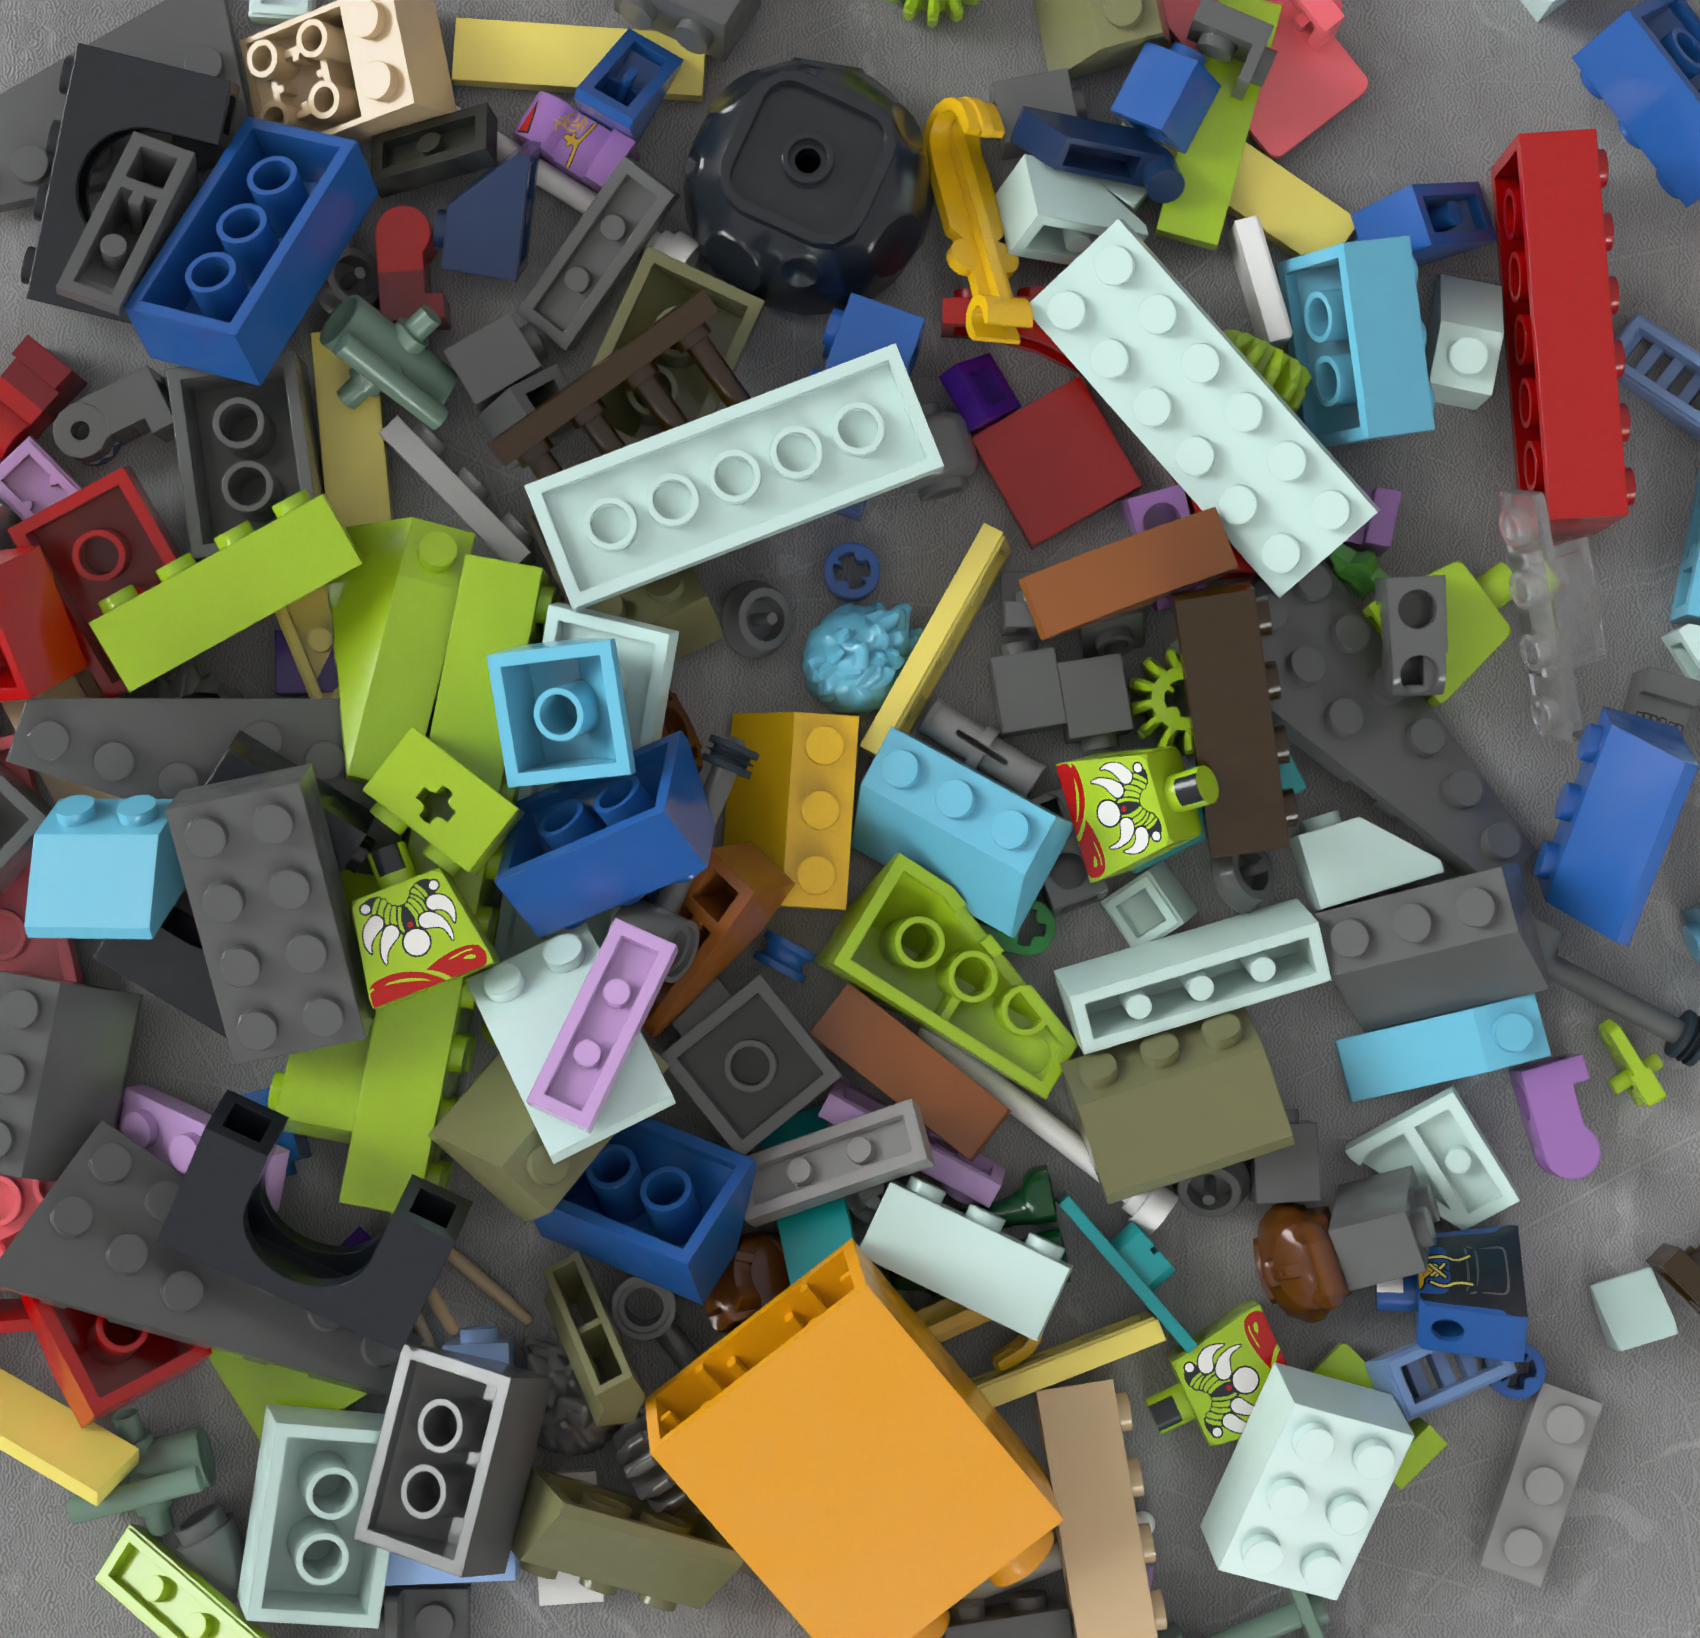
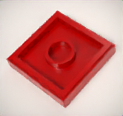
M1080 376L972 436L978 458L1031 550L1142 487L1141 481Z

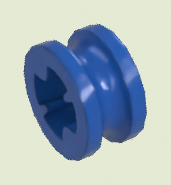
M856 542L843 543L829 553L824 564V582L828 591L834 597L847 603L860 602L868 598L876 590L880 579V564L875 553L867 546ZM853 556L857 565L867 564L870 569V576L862 575L861 582L864 585L857 589H850L846 580L836 581L833 575L834 568L842 570V562L840 560L845 557Z
M767 929L763 936L767 941L766 947L762 951H755L752 958L803 983L806 978L803 974V966L807 962H814L817 955Z
M1526 1343L1524 1362H1529V1372L1518 1375L1517 1385L1508 1386L1510 1379L1505 1377L1489 1384V1386L1506 1398L1516 1400L1529 1398L1539 1391L1545 1381V1361L1536 1348ZM1483 1358L1482 1369H1485L1487 1365Z

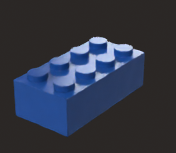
M247 116L123 307L151 358L258 386L262 385L379 194L356 140Z

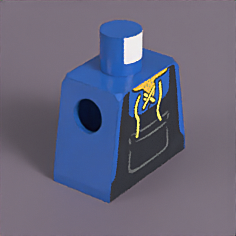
M1518 1225L1436 1233L1437 1245L1431 1246L1429 1249L1426 1272L1375 1285L1376 1311H1414L1416 1343L1421 1348L1510 1362H1524L1528 1312Z

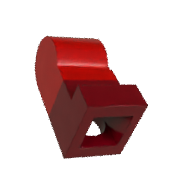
M403 205L390 208L381 215L376 224L375 231L380 312L396 323L401 317L409 319L422 305H427L441 319V324L434 331L451 330L450 304L443 292H431L429 264L433 260L437 247H434V231L421 211L411 206Z
M29 335L12 352V355L16 358L0 376V463L29 436L37 440L57 418L58 414L88 384Z

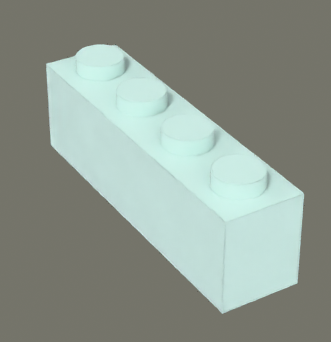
M1297 898L1054 970L1068 1028L1084 1055L1332 981L1319 922Z

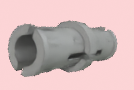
M938 698L918 730L921 734H926L966 760L964 764L975 770L980 769L1026 798L1047 767L1042 762H1037L1000 738L1001 730L992 724L987 728L983 727L946 704L941 698ZM962 732L1008 762L1007 765L999 763L983 751L957 736L958 733Z

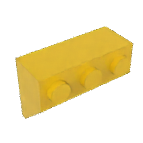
M804 712L732 714L731 736L743 740L748 749L760 754L757 761L751 759L749 762L754 766L747 767V770L752 773L750 779L737 775L726 800L723 846L752 841L795 883L792 890L779 906L780 908L846 912L859 716Z

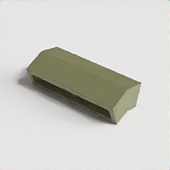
M577 1251L542 1269L550 1286L544 1301L596 1426L632 1423L638 1415L646 1394L594 1274L581 1253ZM570 1304L577 1305L585 1325L579 1327ZM593 1358L600 1359L609 1380L608 1382L603 1384Z

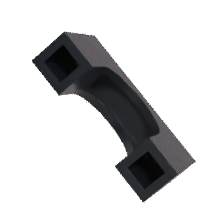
M77 42L75 57L68 55L65 58L60 74L59 91L61 94L67 95L62 121L55 119L52 122L47 139V157L54 159L49 184L41 183L34 204V220L41 222L37 246H29L27 248L22 263L21 282L28 285L26 299L132 324L125 310L118 316L61 296L56 291V285L92 216L89 203V185L95 165L110 146L132 135L134 131L138 133H163L226 149L230 142L241 86L231 80Z
M239 730L204 785L298 765L242 730ZM315 777L340 874L344 868L355 874L376 841L367 835L374 815L364 806ZM173 906L153 939L103 940L93 956L95 960L227 1038L194 917Z
M227 1089L202 1133L157 1242L187 1257L196 1259L238 1278L249 1285L304 1308L311 1313L357 1332L370 1340L401 1352L456 1243L473 1201L412 1174L389 1223L376 1237L364 1243L350 1246H334L308 1239L290 1228L277 1215L271 1206L265 1188V1175L268 1164L289 1117Z

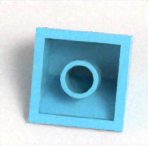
M576 638L520 645L486 655L508 788L636 773L615 638Z
M74 795L65 799H59L34 833L24 924L27 938L153 939L186 887L165 809L173 799H155L150 795H136L127 799H94L89 795Z

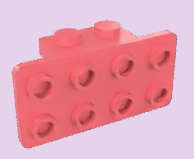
M1163 0L1170 35L1176 42L1189 46L1201 53L1196 47L1197 43L1187 39L1201 0ZM1266 0L1282 5L1271 49L1276 50L1277 54L1263 87H1260L1248 133L1265 155L1271 159L1276 160L1284 157L1362 97L1368 88L1366 75L1335 38L1345 18V15L1341 12V0Z

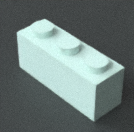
M910 1176L907 1185L898 1181L890 1182L860 1246L869 1259L896 1274L1037 1341L1046 1327L1073 1268V1265L1061 1260L1065 1248L1029 1232L1025 1242L1001 1231L1006 1221L1003 1218L973 1204L969 1205L966 1214L942 1203L946 1191L915 1176Z

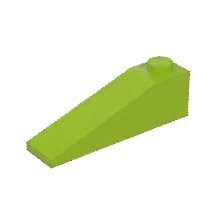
M414 517L346 527L364 562L330 581L327 590L329 609H331L333 650L335 665H337L340 694L339 709L346 778L348 780L367 784L411 727H414L426 736L445 660L465 554H471L476 533Z
M896 853L849 906L815 963L846 983H850L857 990L931 1032L1030 1092L1046 1099L1062 1073L1060 1063L1069 1061L1078 1043L1032 985L1026 984L1002 954L1004 950L992 935L986 934L965 906L967 904L957 891L903 854Z

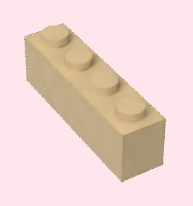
M1113 1379L1036 1391L1033 1394L1046 1476L1064 1518L1055 1527L1068 1608H1070L1073 1638H1158L1157 1631L1167 1629V1617L1161 1589H1149L1145 1564L1156 1562V1555L1149 1522L1138 1524L1134 1498L1144 1496V1485L1138 1457L1127 1458L1122 1432L1133 1431L1127 1392L1116 1393Z

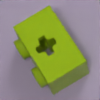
M414 727L410 728L363 788L366 794L377 801L370 809V813L399 835H402L408 826L429 842L422 853L452 876L461 867L468 873L477 875L525 813ZM451 791L453 794L449 798L448 804L456 811L449 821L437 816L430 822L428 819L432 815L433 810L425 801L432 793L445 797Z

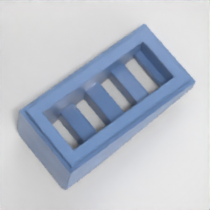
M1636 311L1615 340L1620 339L1622 341L1625 361L1643 338L1651 343L1652 346L1635 368L1625 363L1624 374L1622 378L1617 380L1677 427L1700 441V411L1690 406L1700 393V352ZM1665 354L1672 361L1657 381L1654 382L1647 375ZM1686 370L1693 377L1676 397L1669 392V389L1683 371Z
M1416 1340L1365 1362V1368L1374 1389L1392 1394L1407 1422L1518 1372L1514 1362L1484 1358L1487 1368L1479 1371L1473 1356L1453 1353L1463 1378L1456 1380L1445 1352L1423 1349L1416 1343ZM1424 1356L1438 1388L1431 1390L1419 1362V1359Z

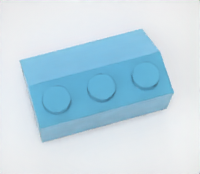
M1410 235L1343 242L1277 263L1280 290L1293 331L1291 338L1287 342L1289 356L1299 360L1300 364L1308 369L1312 377L1305 391L1307 395L1297 411V416L1325 448L1435 430L1433 416L1435 395L1428 378L1425 355L1427 334L1420 316L1416 285L1418 281V266L1412 255Z
M891 726L860 786L851 847L884 866L896 853L903 854L952 886L967 904L965 907L971 915L1004 934L1015 938L1074 827L1073 823L917 737Z

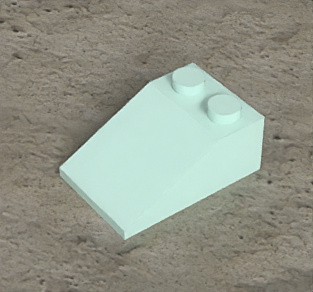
M586 922L466 979L482 1017L553 1164L676 1104L641 1031L591 1134L529 1106L526 1101L600 949Z

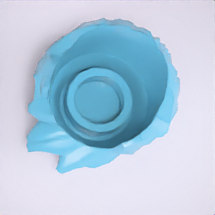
M875 602L872 606L849 603L843 604L823 617L820 624L810 631L802 652L803 661L801 668L805 675L806 690L812 694V697L818 698L821 704L834 712L867 714L874 710H880L923 633L922 628L910 629L912 606L908 603H899L887 611L883 603Z

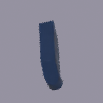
M1023 106L1010 137L1012 143L1054 170L1145 187L1149 197L1157 203H1169L1176 200L1185 188L1184 178L1174 156L1165 147L1135 128Z

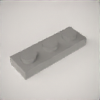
M397 415L379 432L391 449L473 533H476L475 535L500 560L530 566L537 562L527 548L534 540L531 534L509 512L498 519L482 502L490 493L464 466L456 474L450 470L438 457L446 448L425 425L419 421L410 429Z
M910 1098L747 1155V1157L755 1159L757 1169L745 1221L753 1227H758L935 1166L920 1106Z
M1545 1381L1539 1391L1530 1397L1475 1559L1478 1565L1537 1587H1542L1603 1403Z

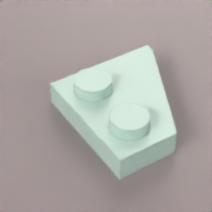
M1454 1086L1443 1090L1346 1143L1345 1152L1352 1161L1358 1165H1361L1363 1162L1380 1174L1413 1165L1419 1185L1430 1184L1436 1198L1439 1215L1461 1230H1466L1520 1201L1519 1191Z

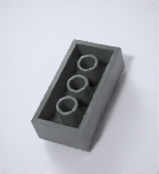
M312 763L181 790L165 809L234 1066L366 1039L376 1011L372 1008L369 1000L361 953Z

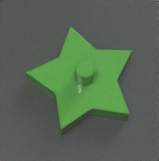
M1342 543L1329 555L1333 562L1331 570L1339 581L1346 583L1362 600H1364L1369 591L1375 592V578H1391L1378 567L1375 552L1369 549H1365L1364 552H1357Z

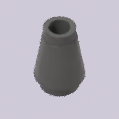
M216 1502L189 1516L177 1526L174 1533L181 1542L177 1547L181 1555L207 1582L234 1604L238 1602L237 1594L245 1542L234 1513H226L221 1504Z

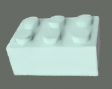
M1274 1362L1200 1525L1217 1569L1337 1601L1415 1436L1393 1395Z
M266 1404L237 1594L246 1621L379 1628L390 1552L354 1539L385 1414Z

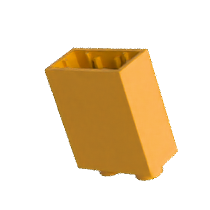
M853 1238L844 1243L644 1399L650 1454L812 1638H941L950 1621V1613L948 1611L950 1607L987 1579L997 1587H1006L1019 1582L1032 1573L1043 1562L1052 1548L1054 1542L1052 1529L1064 1520L1042 1464Z

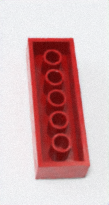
M1596 129L1521 133L1515 137L1490 169L1495 231L1498 238L1496 244L1500 286H1502L1504 341L1521 539L1594 535L1629 515L1628 506H1633L1636 496L1634 472L1631 467H1625L1623 442H1627L1630 435V414L1625 403L1619 404L1617 381L1624 374L1625 353L1622 341L1620 339L1614 340L1612 315H1616L1619 308V285L1615 276L1608 275L1607 251H1611L1614 242V224L1611 213L1603 212L1601 188H1605L1608 182V156L1605 149H1598Z

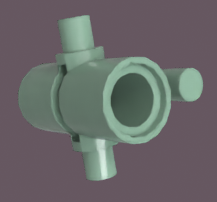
M351 295L340 303L327 319L320 334L321 344L351 367L349 369L350 378L337 391L340 400L347 407L354 410L368 396L377 397L383 391L432 430L440 427L448 416V409L443 404L453 391L457 374L455 370L426 348L429 345L427 337L441 324V319L436 312L429 306L422 305L409 319L401 317L394 323L359 295Z
M130 1408L120 1411L112 1417L117 1436L139 1448V1463L98 1506L73 1493L74 1497L67 1500L70 1521L75 1525L134 1509L137 1516L144 1517L150 1536L165 1535L175 1527L169 1507L173 1504V1499L202 1492L203 1489L215 1485L216 1468L209 1438L201 1426L153 1438L151 1430L143 1429L137 1409Z

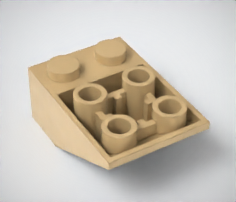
M337 0L239 41L254 118L356 140L358 145L372 142L373 135L457 111L435 0Z

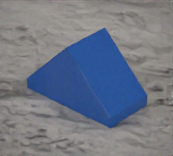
M629 28L577 87L574 95L577 107L581 114L610 131H613V129L618 130L635 140L636 144H638L679 72L684 59Z

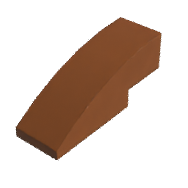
M1213 507L1091 550L1025 576L1018 581L1039 637L1043 641L1151 605L1161 598L1170 596L1171 593L1182 592L1215 581L1238 568V564L1217 509Z
M850 983L844 987L809 1032L818 1042L896 1103L912 1098L920 1106L924 1125L971 1162L974 1161L1012 1112Z

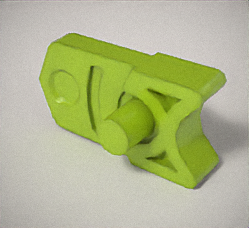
M1610 1018L1598 1025V1034L1621 1071L1607 1080V1084L1612 1092L1617 1095L1627 1090L1637 1107L1645 1104L1650 1108L1667 1098L1665 1091L1654 1075L1656 1071L1664 1067L1660 1057L1654 1052L1640 1060L1625 1033L1617 1023Z

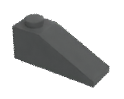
M135 131L133 132L56 285L57 294L118 316L123 313V307L199 192L195 152Z

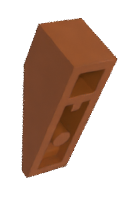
M752 841L711 848L708 869L703 870L693 879L678 915L690 919L698 925L700 933L698 950L691 966L679 980L673 983L663 982L642 1026L651 1037L658 1036L755 939L794 887L795 883Z

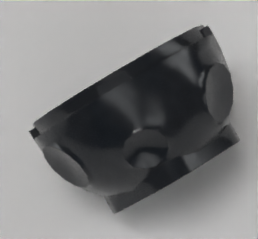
M794 57L791 61L774 64L742 75L724 88L712 101L708 114L692 143L686 162L684 182L686 220L693 238L699 244L700 254L717 277L740 290L764 300L765 307L807 316L831 314L834 307L845 311L851 292L869 299L874 298L895 283L922 246L932 212L934 193L930 182V159L921 129L912 114L878 81L865 74L862 68ZM810 155L818 159L820 166L813 173H803L797 168V161L803 156Z

